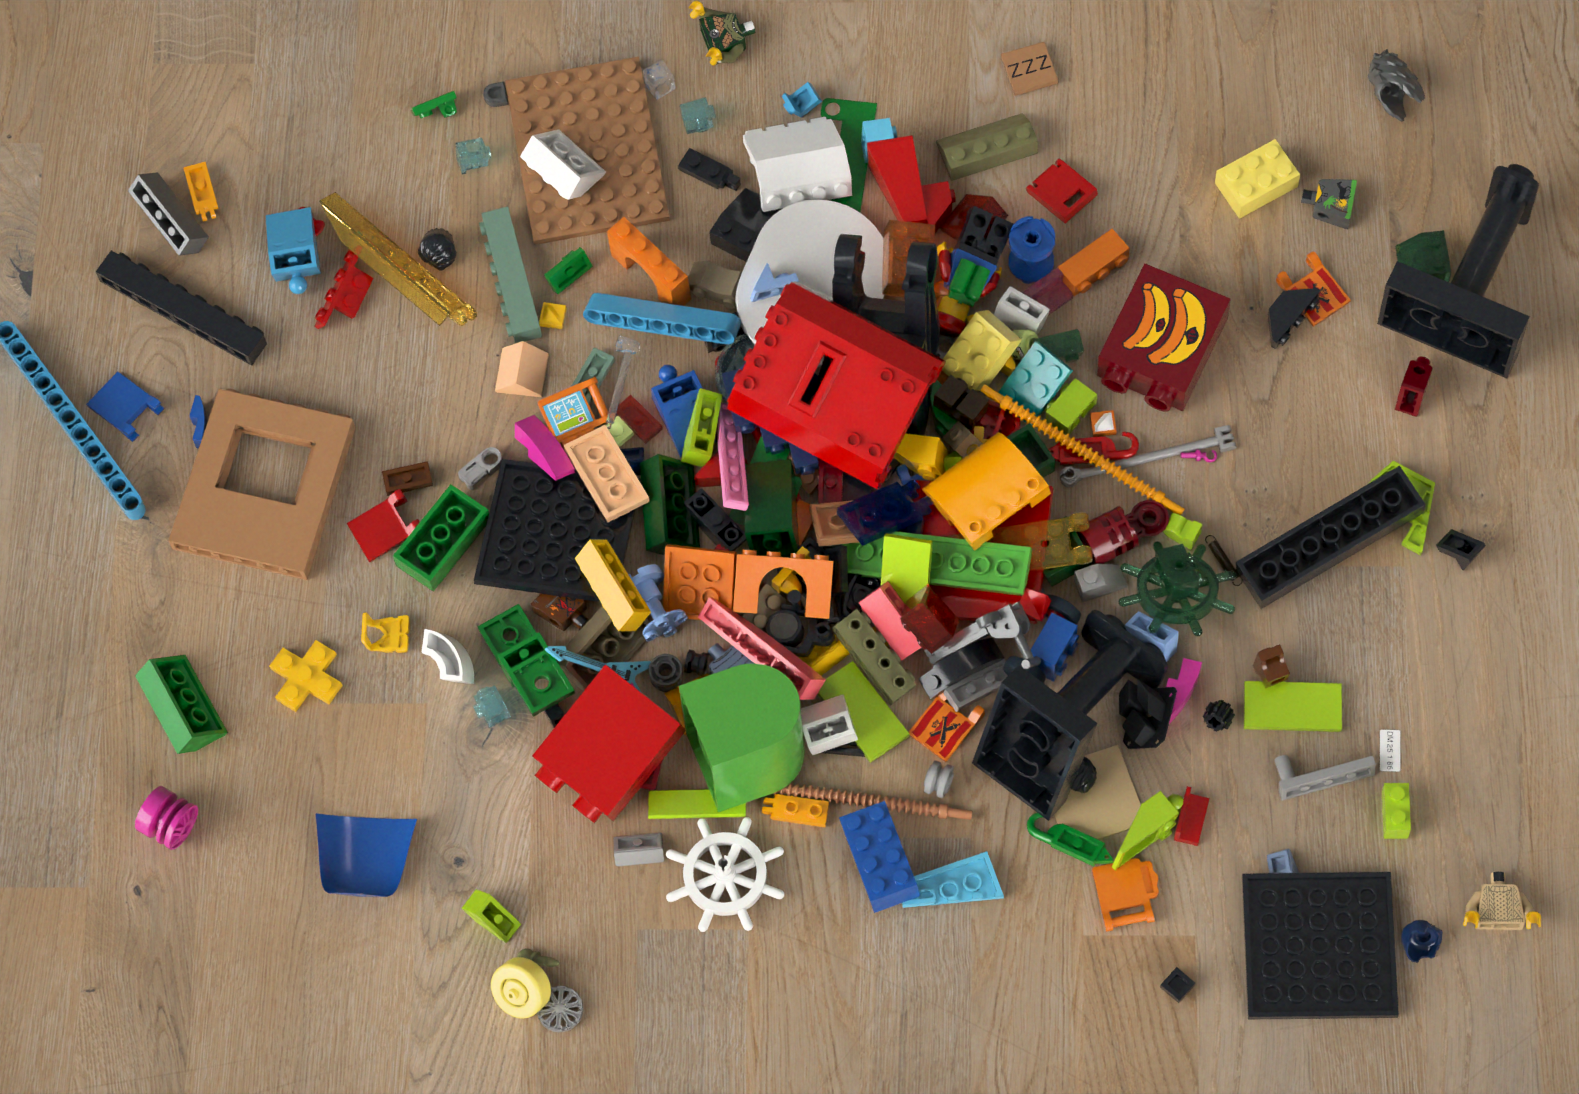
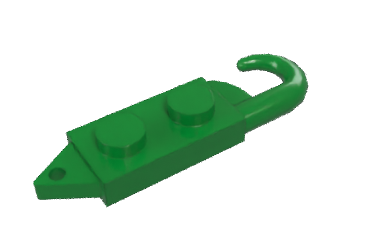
M1035 813L1029 817L1027 821L1029 834L1051 845L1052 848L1093 867L1096 864L1114 863L1104 842L1063 823L1052 826L1046 833L1035 827V821L1043 816Z

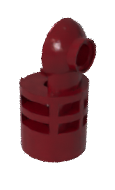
M1145 500L1136 504L1127 515H1124V510L1117 506L1113 510L1077 526L1076 533L1093 562L1092 565L1104 564L1131 549L1137 548L1139 546V539L1145 536L1152 537L1164 531L1169 522V515L1167 509L1161 503L1155 500ZM1151 517L1155 521L1153 523H1146L1143 519Z

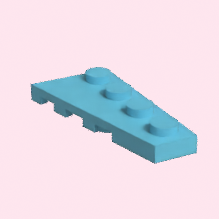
M986 851L914 876L920 896L901 904L903 908L1004 899V895Z

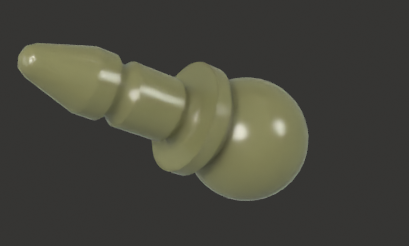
M522 949L517 954V957L530 959L539 966L554 967L560 964L553 957L541 956L539 951L534 952L531 949Z

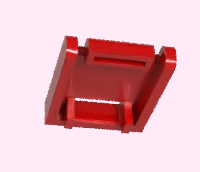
M1059 158L1055 161L1056 166L1052 164L1032 182L1036 188L1028 185L1026 191L1066 224L1098 195L1096 187ZM1080 190L1081 198L1070 208L1066 206L1065 203Z

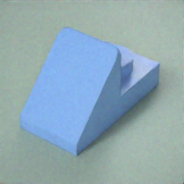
M767 263L753 289L751 301L755 302L781 295L786 284L794 281L799 282L796 273L790 275L783 273L774 279Z

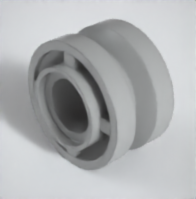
M934 760L925 777L924 793L931 794L933 791H936L937 797L943 799L950 789L954 776V766L947 764L942 768L941 762Z

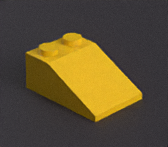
M905 434L893 458L901 464H905L907 468L920 475L923 479L933 481L945 472L944 458L949 452L939 437Z

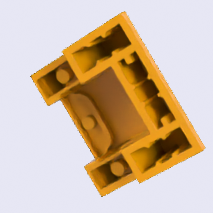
M1000 432L996 433L922 489L950 526L954 525L974 551L981 547L983 543L993 538L992 530L1027 504L1033 508L1051 494L1049 485L1034 466Z

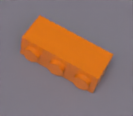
M1112 228L1057 267V277L1074 297L1080 292L1083 294L1091 288L1094 282L1105 279L1111 270L1126 264L1130 248Z

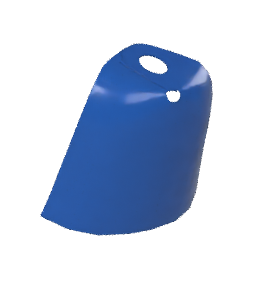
M316 813L320 876L324 891L330 894L356 897H388L393 895L403 874L417 819L364 818Z

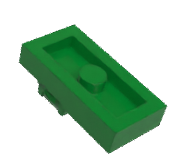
M451 91L410 109L413 116L419 115L420 119L433 114L432 109L438 106L443 117H449L457 113L454 101L457 97L455 92Z
M579 247L576 251L571 250L566 256L562 257L563 261L544 274L550 287L556 294L562 292L593 267L582 248Z

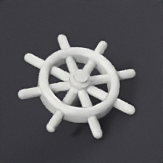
M745 817L742 820L737 834L730 832L712 834L707 821L704 818H700L697 824L703 839L693 846L688 855L672 849L666 852L667 858L684 864L683 878L685 883L684 887L668 893L666 899L669 902H673L689 895L692 901L704 910L698 925V929L701 932H705L708 929L713 915L730 916L738 914L744 929L750 931L753 928V923L747 909L758 901L762 893L777 899H782L785 895L781 889L766 884L767 869L765 862L783 855L784 849L779 846L761 853L759 848L746 838L752 823L749 817ZM718 846H731L728 856L724 855L723 859ZM741 849L751 857L735 864ZM709 850L715 865L699 859ZM753 867H756L757 870L756 880L739 874ZM695 868L712 874L694 882ZM735 883L751 890L741 898ZM716 884L710 899L699 891ZM724 888L727 889L732 902H719Z

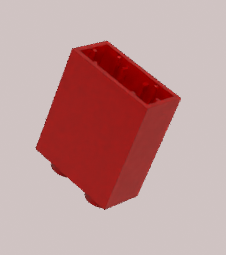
M605 664L532 755L542 765L534 776L555 793H558L564 784H567L580 795L572 806L594 824L602 814L614 822L686 730L677 720Z

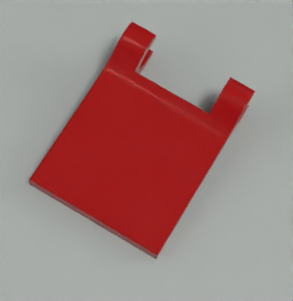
M401 489L396 490L385 501L347 523L369 562L403 543L420 523L416 519L406 526L395 508L407 502Z

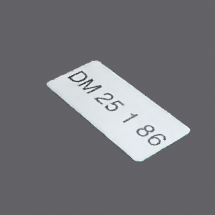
M1380 730V771H1400V730Z

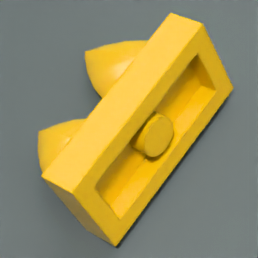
M803 546L798 550V554H805V559H812L810 558V552ZM783 567L771 581L772 588L779 594L781 591L788 594L792 590H798L802 593L801 583L796 577V574H800L791 568Z

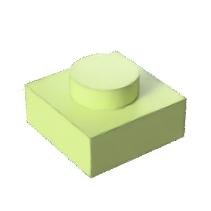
M619 416L606 425L619 447L634 436V432Z

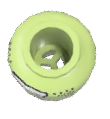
M1013 330L1022 339L1012 353L1013 359L1022 360L1034 342H1040L1037 334L1032 330Z

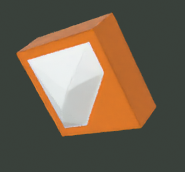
M1113 410L1090 413L1093 437L1116 435Z

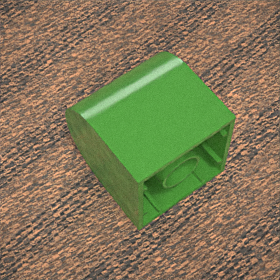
M742 664L679 686L686 735L718 812L775 793L785 788L796 778L802 768L805 757L801 707L797 689L785 674L767 665Z

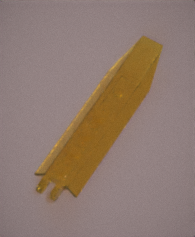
M336 192L319 201L340 241L437 325L440 326L446 318H450L457 325L463 326L467 323V319L472 321L477 317V312L471 304H466Z

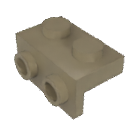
M761 583L758 613H736L766 632V623L769 617L774 612L781 610L782 604H785L788 600L769 584Z

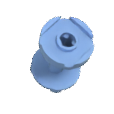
M651 564L637 569L639 574L631 577L629 574L654 619L643 630L645 640L649 642L662 635L664 637L674 635L677 632L676 627L685 622L688 617L685 611L681 609L667 613L660 602L662 594L657 587L664 579L663 571L658 565Z

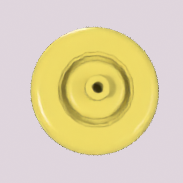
M523 957L509 959L492 976L491 990L496 1003L503 1011L513 1017H532L544 1008L550 999L551 986L544 970L530 959Z

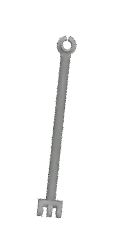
M1230 425L1214 428V437L1112 462H1115V466L1118 467L1120 465L1121 469L1177 456L1181 452H1193L1218 445L1220 453L1234 450L1237 446L1235 442H1230L1234 440L1233 434H1226L1231 432ZM1068 466L1060 472V479L1065 487H1073L1083 478L1103 474L1107 471H1101L1100 466L1084 469H1075ZM1071 472L1073 477H1066L1065 474Z

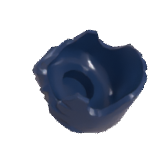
M1415 920L1406 925L1401 934V942L1408 959L1418 963L1422 958H1434L1442 943V930L1425 920Z

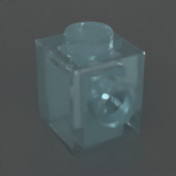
M706 97L680 104L681 117L687 135L695 132H705L713 127V118H716L713 105H708Z
M495 685L484 687L477 692V695L473 696L476 703L473 705V709L479 719L484 718L489 728L510 717L508 708Z

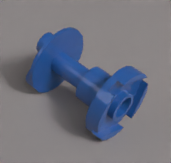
M1027 216L1016 221L1009 234V247L1011 250L1008 261L1009 269L1016 278L1025 284L1041 281L1054 269V255L1052 251L1055 247V231L1052 225L1042 218L1039 220L1033 219V216Z

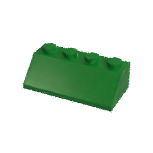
M186 655L149 659L135 675L177 754L195 752L228 733Z

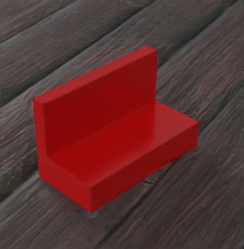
M1187 786L1174 841L1198 846L1210 798L1191 794L1192 787Z

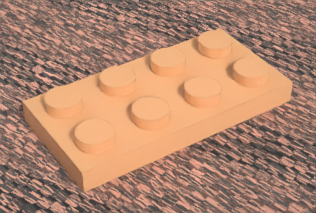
M606 425L564 445L565 452L607 522L650 502L649 496Z

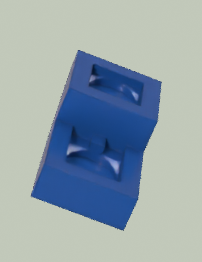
M195 395L190 419L193 425L196 426L193 441L196 448H199L208 419L201 397Z

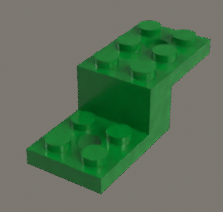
M519 604L477 626L478 631L511 686L516 687L533 717L575 694L574 688L557 660L545 651L548 645L540 632L536 633ZM508 631H514L517 634L512 641L505 640L503 636ZM540 679H546L549 684L545 689H538L535 686L536 682Z

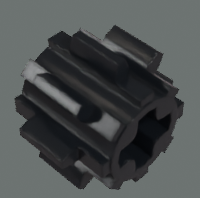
M1224 700L1215 701L1214 703L1210 702L1203 715L1207 727L1216 732L1222 731L1224 728L1228 729L1235 716L1234 710L1230 707L1231 705L1224 702Z

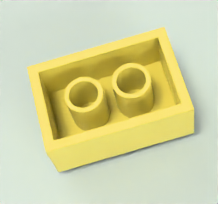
M1276 139L1217 170L1215 184L1240 219L1297 188L1300 173Z
M989 310L976 312L944 356L943 360L946 363L942 371L948 376L952 375L955 378L963 379L968 384L970 390L980 391L984 384L987 386L991 384L1022 339Z

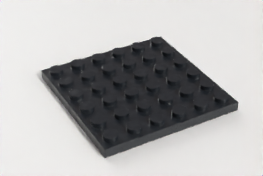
M502 459L476 567L474 584L601 602L581 571L575 557L590 539L608 540L620 562L624 565L635 509L607 522L576 469L575 473L555 481L536 463Z
M1391 872L1242 874L1248 1020L1398 1018Z

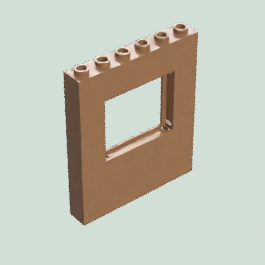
M218 389L168 540L172 549L307 580L356 429L353 419L346 414L334 415L329 414L323 409H307L301 404H285L279 399L267 400L256 394H240L234 389ZM242 433L311 448L293 505L224 489Z

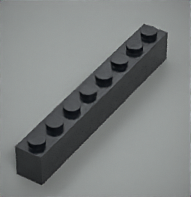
M111 250L96 270L98 279L103 284L251 366L267 345L264 332L259 328L247 326L238 316H229L218 305L211 306L200 295H191L182 285H173L162 274H153L144 264H135L124 253L120 252L117 254Z

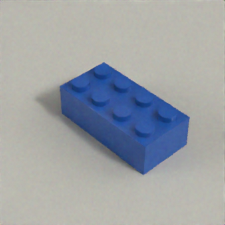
M885 801L839 817L874 913L920 896L917 883Z

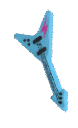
M548 646L545 648V651L559 662L567 660L599 672L605 665V663L566 650V646ZM651 661L609 662L606 665L640 691L635 682V677L637 674L649 669Z

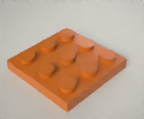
M666 545L663 608L666 613L681 609L685 611L688 619L700 620L698 616L709 597L733 610L737 552Z

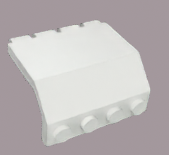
M826 117L810 119L809 123L804 120L788 123L787 127L782 124L765 127V131H762L761 128L745 131L743 143L756 169L763 212L782 209L791 204L806 200H831L852 196L851 173L845 146L832 119L827 120Z

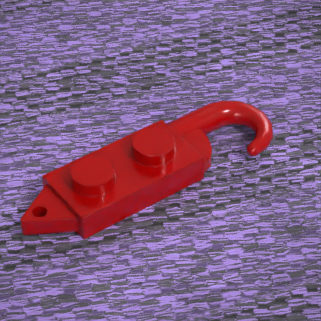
M1122 432V436L1128 437L1132 441V446L1127 450H1116L1114 442L1106 436L1075 439L1077 442L1080 440L1081 445L1086 444L1088 449L1092 447L1093 452L1098 451L1099 456L1104 455V459L1109 458L1110 460L1131 458L1139 449L1137 437L1130 432ZM1059 441L1048 449L1049 452H1053L1051 455L1056 461L1060 462V465L1089 463L1088 459L1083 460L1084 457L1082 455L1078 457L1077 452L1072 453L1071 448L1067 450L1066 445L1061 446Z

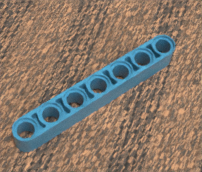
M602 293L592 294L583 312L584 318L593 324L720 344H732L741 327V319L732 313Z

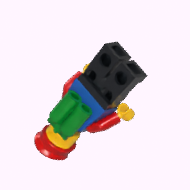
M976 206L969 208L955 248L947 249L946 242L937 246L941 279L944 281V287L949 290L948 295L942 297L937 309L941 335L959 337L967 325L965 320L970 307H973L980 297H984L995 290L1001 278L1002 267L995 271L996 265L1009 239L1013 223L998 216L992 218V213Z

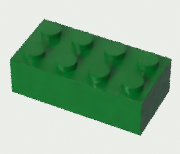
M450 484L394 553L393 559L396 567L434 592L486 527L489 510Z

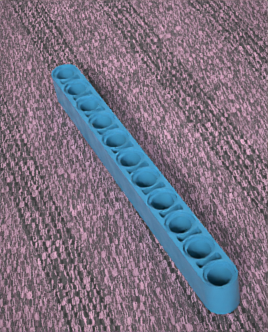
M10 321L1 322L0 343L124 514L131 520L142 518L146 508L133 485L15 324ZM7 333H12L11 336L4 337ZM19 350H25L21 354H16ZM37 366L34 371H29L31 367ZM50 383L48 387L41 388L43 384ZM62 400L59 405H53L56 401ZM75 417L73 421L66 422L68 418ZM87 434L86 438L82 440L78 439L81 435ZM93 452H100L97 456L91 457ZM106 469H113L109 474H103ZM125 486L122 491H116L118 487ZM138 503L136 508L129 509L131 504Z

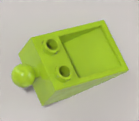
M1159 791L1141 804L1112 865L1114 870L1158 839L1163 841L1171 835V829L1176 825V818L1183 805L1182 796L1172 794L1166 798Z

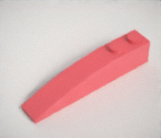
M709 597L698 616L700 620L753 663L773 667L785 674L795 685L800 700L815 699L826 681L825 678L757 626L717 600Z

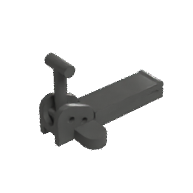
M1020 601L976 619V622L924 650L930 663L935 664L957 650L982 640L989 635L994 638L1014 637L1024 658L1021 663L1024 669L1038 666L1041 663V659L1038 656H1033L1023 635L1029 631L1030 622Z

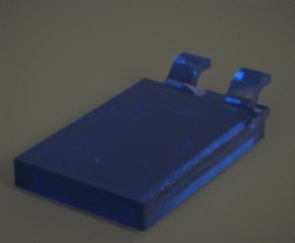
M912 480L903 486L895 482L837 507V515L860 544L864 546L884 537L886 533L891 534L921 521L923 516L932 512L929 506L933 505V501L929 496H925L916 502L912 500L919 496L916 490L920 488V485L916 480Z

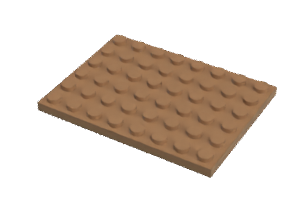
M639 56L505 80L534 245L607 232L623 217L635 227L670 221ZM559 129L606 171L605 175L581 197L569 200L563 198L558 193V190L551 184L546 183L542 176L529 168L527 162L520 157L532 135Z

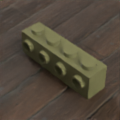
M856 609L836 624L832 631L891 706L916 686L914 683L915 677L908 669H903L899 663L901 660L894 650L889 651L884 644L886 640L879 631L875 632L869 625L871 621L868 616Z

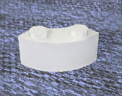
M425 629L422 653L430 655L436 661L440 669V679L474 684L473 664L466 649L457 640L448 635Z

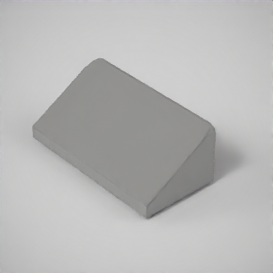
M662 833L613 837L616 866L660 863L664 861Z

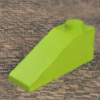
M702 388L699 389L684 441L681 462L703 467L712 457L722 394Z

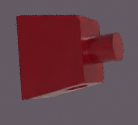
M1420 356L1416 361L1410 360L1400 387L1395 406L1396 411L1415 417L1418 416L1433 370L1428 358Z

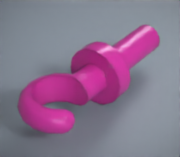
M1200 450L1181 452L1180 454L1181 458H1195L1196 461H1200L1203 458L1209 463L1217 459L1215 450H1212L1214 454L1213 459H1208L1206 452H1201Z

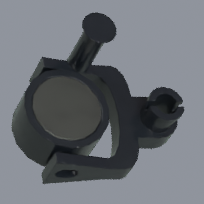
M792 590L787 595L788 601L793 606L782 604V610L774 612L766 623L768 635L800 657H807L812 652L814 645L829 646L835 640V634L827 623H819V618L808 617L809 627L806 639L799 648H794L802 642L804 637V627L799 616L805 617L806 611L801 601V593L798 590Z

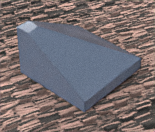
M1290 849L1267 855L1269 873H1299Z

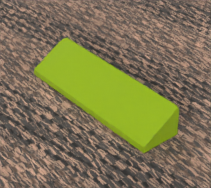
M709 789L649 791L648 819L746 817V803L718 812Z

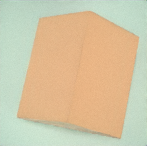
M524 341L502 348L495 392L542 397L549 354Z

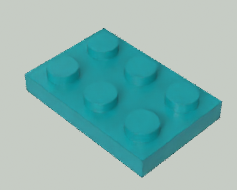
M1035 341L998 393L1003 396H1010L1013 398L1014 403L1018 401L1019 406L1024 405L1025 410L1029 408V412H1035V416L1038 417L1073 372V369L1039 341Z

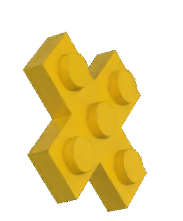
M315 640L303 658L282 647L269 666L272 671L287 679L275 696L276 700L297 712L309 693L330 704L343 686L340 681L325 673L337 655L336 652Z

